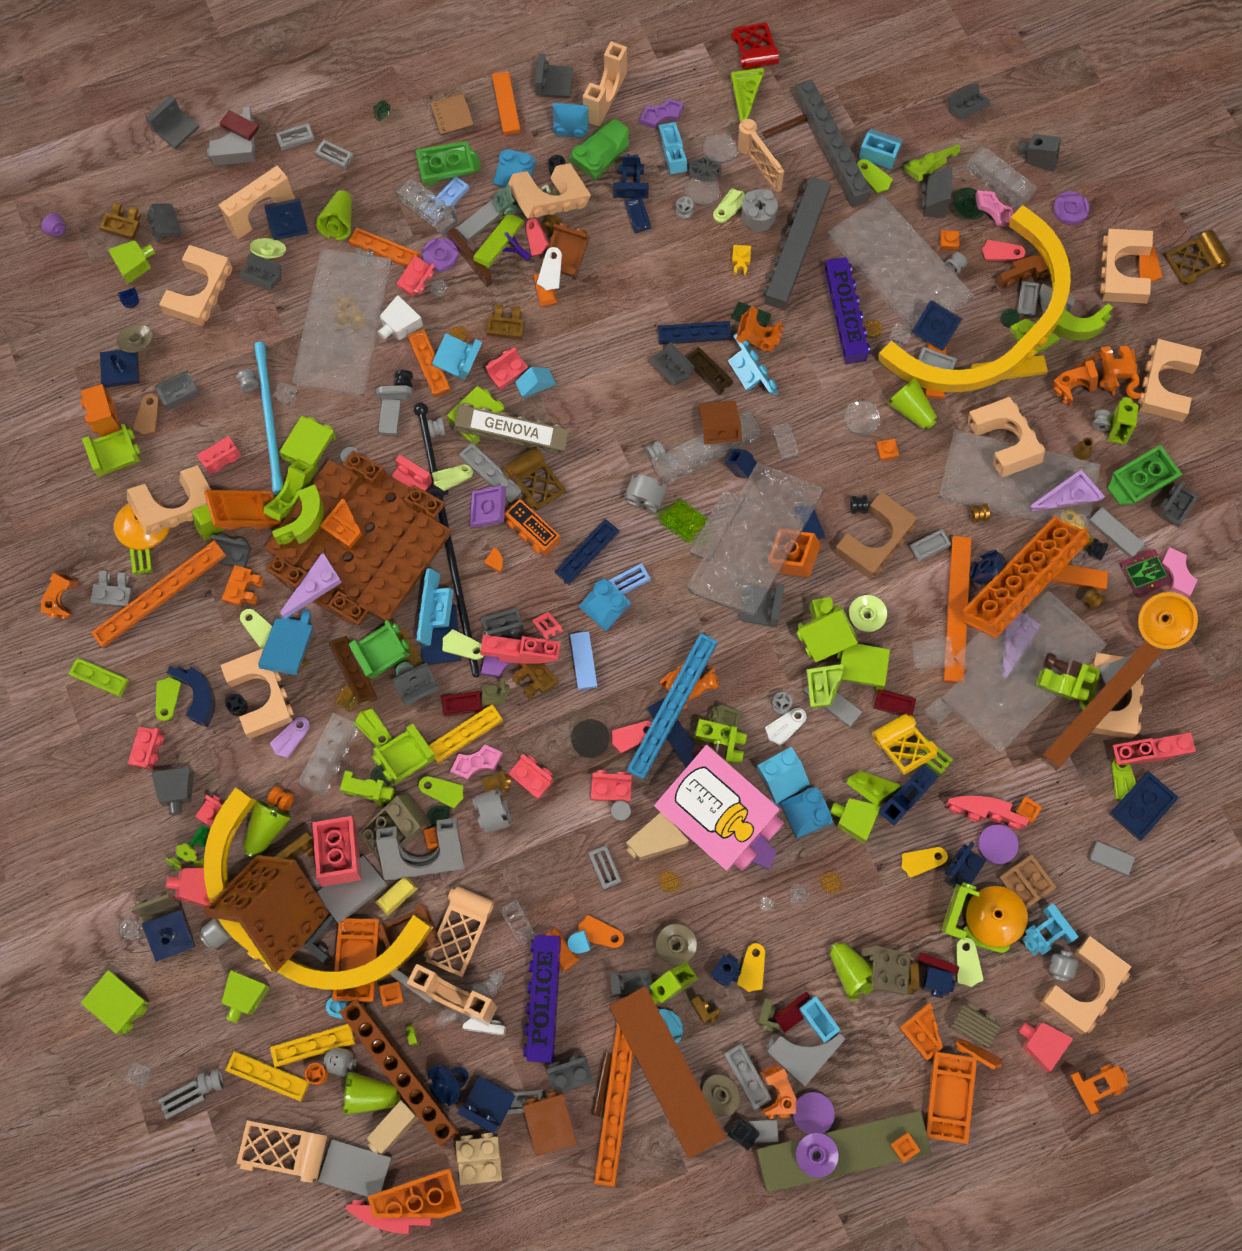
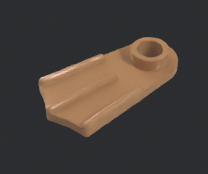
M147 394L143 397L136 416L133 430L141 433L143 436L156 433L159 399L156 395ZM149 401H154L153 404L148 405Z

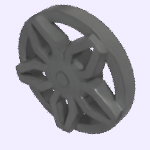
M706 157L691 161L689 165V173L702 181H715L720 178L722 173L721 165L708 160Z

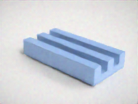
M641 563L610 579L609 582L617 589H620L645 576V578L620 590L624 595L651 581V578ZM639 570L642 571L641 573L627 579L626 581L618 585H615L616 582L632 575L633 573Z

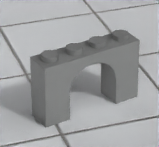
M457 818L437 820L439 846L435 852L424 857L409 855L402 849L397 826L377 829L376 843L384 880H397L404 877H417L419 875L464 869V855Z

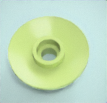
M260 238L250 243V250L257 256L272 259L283 256L286 252V246L278 240Z
M863 595L856 598L850 605L849 619L857 629L864 632H874L885 624L887 609L879 598ZM864 614H870V618H865Z

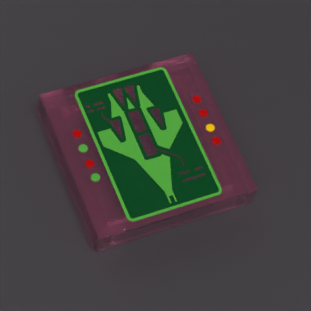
M1155 549L1124 560L1119 564L1136 597L1172 583Z

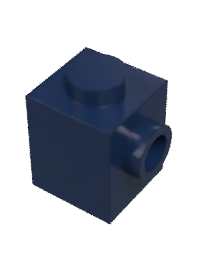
M733 449L724 463L736 477L750 478L758 465L754 456L743 449Z
M723 954L711 973L710 978L728 988L731 981L736 982L742 973L739 971L741 966L738 964L739 960L730 954L728 956Z
M930 967L926 969L922 990L931 992V996L943 998V996L953 992L955 987L953 973Z

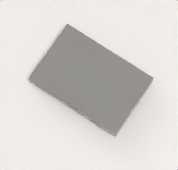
M364 855L360 857L362 880L325 886L316 892L321 902L338 923L348 918L387 886Z
M332 1139L318 1182L366 1197L382 1192L392 1157L379 1153L375 1154L372 1151Z

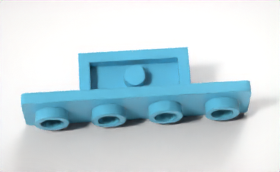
M745 340L741 344L737 341L742 350L728 360L745 389L749 391L762 381L770 394L778 395L776 382L767 375V368L758 361L759 356L749 347L750 342Z
M431 568L426 569L424 577V589L417 630V641L426 646L431 645L433 628L449 627L454 592L450 588L438 589L440 574Z

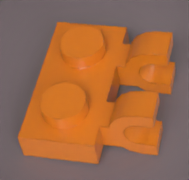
M234 565L221 600L237 606H241L243 601L256 605L258 597L252 592H247L249 584L262 588L264 580L261 579L260 575L253 574L252 569Z

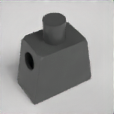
M1035 134L1032 136L1030 143L1020 142L1018 152L1027 154L1028 164L1054 172L1059 159L1061 137Z
M190 767L152 772L159 803L162 806H169L170 815L182 814L181 804L190 803L192 799L194 771Z

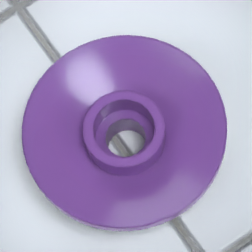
M812 1133L801 1139L796 1149V1161L805 1174L816 1178L825 1177L837 1166L839 1153L836 1144L830 1137L821 1133ZM814 1151L820 1153L818 1160H815L812 1156Z

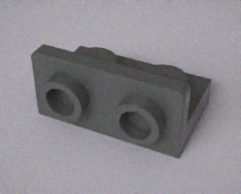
M223 534L211 536V540H215L227 555L217 564L231 567L236 565L246 568L252 550L246 540L236 538V540L230 539Z
M580 1054L569 1058L570 1062L562 1064L559 1061L550 1064V1069H547L546 1072L552 1090H558L559 1093L593 1083L586 1057H581Z

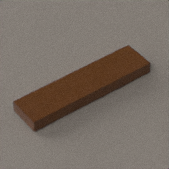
M450 224L446 226L447 238L456 245L459 253L486 287L490 286L492 278L489 271L484 265L473 260L475 254Z
M346 636L329 642V647L360 707L376 701L377 695L349 646L350 641Z

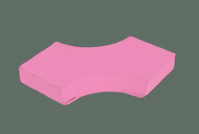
M977 191L975 198L978 210H983L990 214L997 226L1009 227L1010 218L1013 215L1012 207L1002 204L994 192Z
M1169 547L1161 564L1171 576V589L1186 597H1190L1198 579L1193 577L1187 569V555Z
M484 745L475 754H458L450 772L469 780L474 773L480 770L488 769L495 771L503 752Z

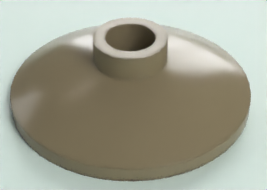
M131 325L124 328L118 334L117 345L124 352H140L152 343L153 333L145 325Z
M672 924L661 930L657 937L656 948L659 956L665 962L671 965H681L692 959L696 952L697 941L694 933L688 927L681 924ZM674 942H678L680 944L679 949L673 948L672 945Z
M722 1074L713 1075L705 1081L702 1093L712 1112L722 1117L733 1114L738 1109L741 1100L740 1091L736 1083L728 1076Z

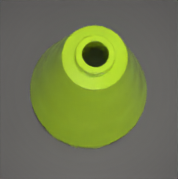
M337 191L317 217L316 228L323 236L330 238V236L336 237L335 240L338 241L349 237L352 226V196L348 192Z
M915 378L887 401L892 408L922 429L926 427L929 430L937 423L934 420L937 416Z
M257 800L252 808L242 846L245 849L244 853L253 858L256 855H262L290 822L291 816L277 807L273 808L268 803Z
M841 942L834 944L829 955L847 998L850 1001L860 999L859 994L864 993L867 995L875 988H872L873 966L847 943L841 944Z
M348 1072L344 1093L345 1106H343V1115L394 1108L395 1104L400 1102L401 1094L394 1085L354 1072Z

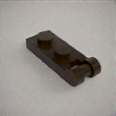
M700 347L686 357L694 365V370L718 395H721L726 387H730L733 384V380ZM720 378L722 382L718 383L716 380Z

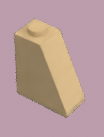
M659 813L626 842V851L633 859L636 857L641 861L684 848L688 845L689 840L665 815Z
M400 1101L368 1136L367 1140L370 1142L368 1146L375 1154L379 1152L384 1155L419 1119L406 1102Z

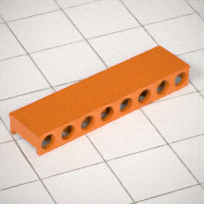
M1055 515L963 609L964 623L997 638L1089 542L1087 528H1077L1059 520V516Z

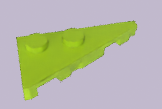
M764 68L731 72V81L740 122L749 117L764 74Z
M957 144L936 153L926 154L921 159L911 160L908 164L903 165V170L915 180L922 181L924 174H931L935 169L945 164L948 156H956L960 152V145Z

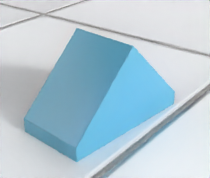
M530 367L515 382L522 398L556 385L549 368Z
M816 996L799 1008L807 1025L824 1043L840 1031L838 1025Z

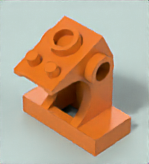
M752 306L741 316L736 340L741 344L747 340L760 350L772 352L774 346L779 345L783 334L780 333L784 329V327H781L782 321L780 320L773 327H763L757 322L758 309Z
M1093 360L1085 362V366L1063 372L1054 380L1053 391L1058 397L1064 399L1062 401L1064 404L1068 403L1070 407L1072 406L1073 397L1071 389L1076 386L1082 385L1087 387L1089 393L1097 390L1099 376Z
M53 573L50 578L51 582L41 599V613H47V617L59 618V615H61V619H68L74 613L63 607L61 596L66 590L77 588L80 581L64 573Z
M1110 1063L1100 1068L1101 1073L1085 1079L1081 1070L1071 1075L1091 1115L1101 1110L1097 1102L1098 1099L1111 1093L1116 1096L1125 1092L1124 1087L1129 1084L1126 1081L1128 1077L1123 1068H1119L1118 1065L1112 1066ZM1105 1077L1110 1088L1099 1093L1094 1081Z
M776 1064L759 1072L762 1080L767 1085H773L778 1094L775 1103L762 1109V1112L770 1119H773L776 1114L778 1118H788L790 1114H796V1097L787 1079L788 1076L785 1069Z

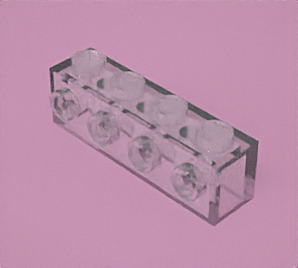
M982 145L968 160L966 169L972 175L982 180L985 185L991 187L999 196L1009 201L1013 207L1019 209L1034 197L1037 187Z
M410 178L395 190L402 205L442 235L459 223L455 208L451 205L448 206L442 198H437L431 190H426L419 181L416 182Z
M332 714L298 781V785L301 788L321 797L324 792L327 793L331 786L330 780L332 776L336 775L340 768L339 762L341 758H344L349 750L348 744L350 740H354L358 730L353 721L337 714Z

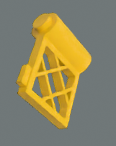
M906 713L871 733L876 745L884 750L903 775L935 758L938 751L937 746L932 741L928 742L917 730L915 719ZM913 735L918 738L917 743L907 742V738ZM902 746L900 753L892 752L890 748ZM905 747L915 748L914 754L904 753ZM919 749H926L930 752L925 756L917 755ZM902 758L912 759V763L905 767L901 764Z

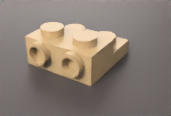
M493 1133L481 1134L480 1139H473V1135L460 1136V1141H456L460 1185L503 1181L499 1137H494Z

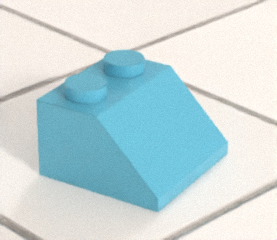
M792 746L757 765L756 772L776 804L810 786L803 765Z

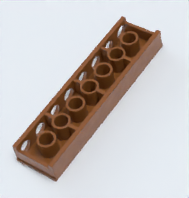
M646 986L610 1005L611 1012L688 1158L690 1159L726 1138Z
M355 999L343 1010H340L339 1013L438 1145L445 1148L450 1141L460 1134L459 1130L365 1006Z

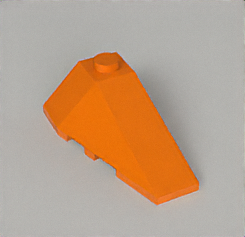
M452 1168L367 1196L373 1218H443L462 1211Z

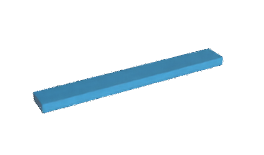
M700 633L626 771L645 780L713 654L718 641Z

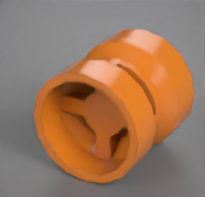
M276 785L269 793L267 802L271 805H277L278 809L286 812L293 803L295 795L290 792H284L283 788Z
M312 1063L305 1070V1078L311 1084L322 1085L328 1080L329 1073L322 1064Z

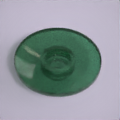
M972 188L958 190L954 196V206L963 217L976 220L981 218L986 212L978 210L975 198L977 191Z

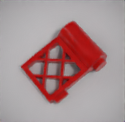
M767 22L734 28V31L731 32L733 42L737 41L741 53L739 57L740 67H743L744 70L779 64L778 49L774 45ZM764 29L765 33L761 35L756 31ZM740 33H747V34H749V35H748L746 38H744V37L740 36L739 34H740ZM752 36H754L759 40L755 43L750 39ZM764 41L769 43V46H762L760 44ZM748 44L752 46V49L744 50L743 47Z

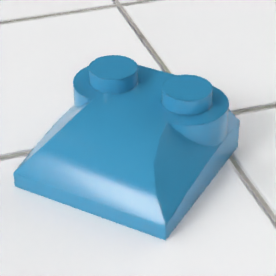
M553 103V132L557 136L582 138L587 135L589 130L587 105Z
M513 150L502 151L499 155V164L493 185L504 188L508 185L512 174L528 171L532 178L536 159L530 154Z
M603 578L594 585V589L578 607L607 632L632 603L616 587Z
M817 787L809 788L803 793L780 802L796 839L833 824L831 813Z

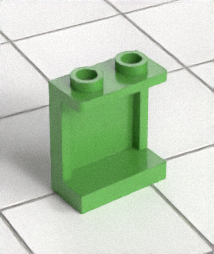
M386 620L384 622L385 626L360 642L354 640L349 643L365 675L371 679H374L411 655L408 650L410 646L405 638H401L399 634L401 630L395 622L392 623Z

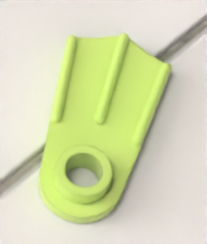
M731 188L713 213L714 220L724 223L742 208V202L745 197L744 192Z
M460 465L433 472V483L445 491L471 478L473 470L468 465Z
M246 609L241 613L240 620L262 649L266 645L272 626L254 610ZM247 616H253L252 620L247 621Z
M453 629L443 637V652L474 660L484 657L480 653L474 654V651L477 649L481 651V643Z
M965 937V940L960 939L957 942V966L960 967L957 974V982L970 987L982 982L983 976L976 945L972 939ZM964 943L969 944L967 951H964L962 948Z

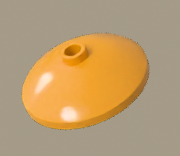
M154 500L157 504L164 507L160 502ZM129 503L120 509L114 520V532L117 539L127 548L134 550H145L155 547L166 538L170 530L169 527L157 534L146 535L139 521L136 520L137 518Z
M1161 592L1153 595L1143 604L1138 615V628L1143 638L1151 645L1161 649H1172L1185 644L1193 636L1198 623V615L1193 603L1184 595L1176 592ZM1163 615L1168 616L1165 621L1162 620Z
M990 886L979 890V897L973 895L966 908V922L971 934L981 943L991 947H1006L1015 943L1025 932L1028 922L1027 909L1022 899L1012 890L1001 886ZM1000 911L1002 917L997 918L994 913Z

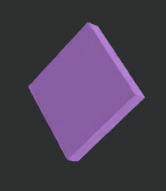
M501 485L472 491L470 527L478 528L504 522L505 486Z

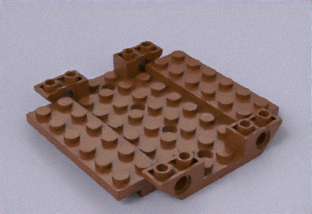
M353 450L342 464L343 467L328 460L310 484V486L316 485L323 500L324 515L322 522L341 499H345L362 533L351 549L325 532L320 526L308 540L301 544L295 538L290 543L279 545L274 536H272L264 549L275 556L266 568V571L293 591L300 585L319 556L324 553L342 583L312 602L346 623L359 626L367 614L373 617L376 616L384 622L392 619L449 538L452 530L434 520L444 507L445 502L415 485L410 488L386 474L382 466ZM395 495V501L388 502V496ZM301 499L298 500L279 528L293 523L300 516L302 511ZM368 525H375L373 531H365ZM348 554H352L353 559L349 562H345L344 557Z

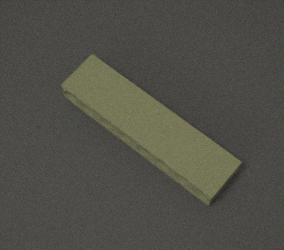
M921 1111L824 1133V1135H827L834 1141L839 1153L836 1168L825 1177H811L805 1174L798 1166L796 1149L801 1139L756 1149L766 1192H773L899 1162L900 1159L890 1144L907 1132L921 1150L910 1159L932 1154ZM814 1151L812 1155L815 1160H818L820 1158V1153L818 1151Z

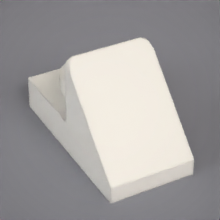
M471 1018L463 1024V1029L467 1031L505 1036L506 1027L502 1026L501 1021L491 1020L489 1026Z

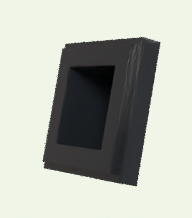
M739 1118L727 1135L748 1151L760 1133Z

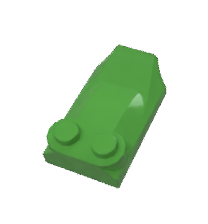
M613 118L597 129L582 145L574 147L572 154L569 156V162L596 181L629 147V128Z
M467 141L415 150L421 180L427 186H433L439 180L463 176L482 170L478 153L470 148Z
M1159 445L1113 472L1108 490L1119 505L1135 504L1166 485H1171L1183 474L1163 447Z

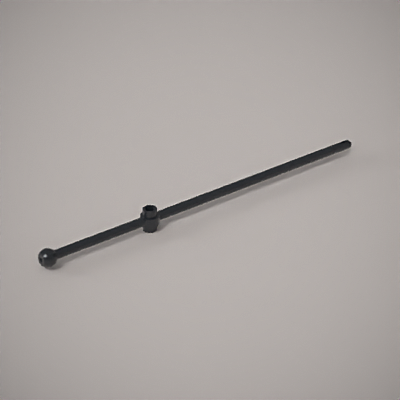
M418 403L414 407V413L420 420L432 478V473L437 472V466L426 418L428 407L424 403ZM434 483L432 488L427 489L429 494L443 502L444 496L449 495L448 489L443 491L435 486ZM444 505L439 512L440 522L449 528ZM450 535L445 542L463 633L472 639ZM469 658L472 675L477 678L480 675L477 660Z

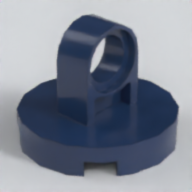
M997 550L987 551L980 556L982 560L978 564L975 562L972 565L970 577L975 583L984 584L988 581L990 582L1002 570L1005 558Z
M440 1064L431 1068L428 1072V1080H432L433 1085L430 1086V1089L436 1100L442 1105L446 1103L447 1107L457 1103L460 1098V1089L468 1081V1071L463 1067H455L449 1070L448 1067ZM454 1074L462 1075L464 1080L461 1082L457 1081Z

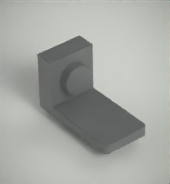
M331 915L322 921L319 926L320 929L315 934L312 933L304 947L325 965L331 960L327 956L329 951L320 944L318 947L316 945L335 924L336 920Z
M651 971L618 975V972L610 973L613 997L630 995L646 986L649 992H652L650 989V985H652Z

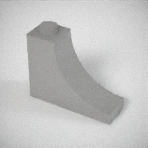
M250 107L243 108L242 117L254 122ZM231 132L220 139L209 141L210 148H207V155L212 160L214 166L256 162L255 136L248 141Z
M839 1033L834 1039L823 1045L804 1047L795 1045L785 1040L782 1036L778 1039L773 1037L766 1045L769 1049L766 1054L783 1067L796 1082L805 1087L843 1043L845 1038Z

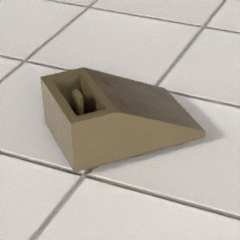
M410 794L397 795L358 834L381 864L376 843L377 829L397 826L400 845L403 849L432 824Z

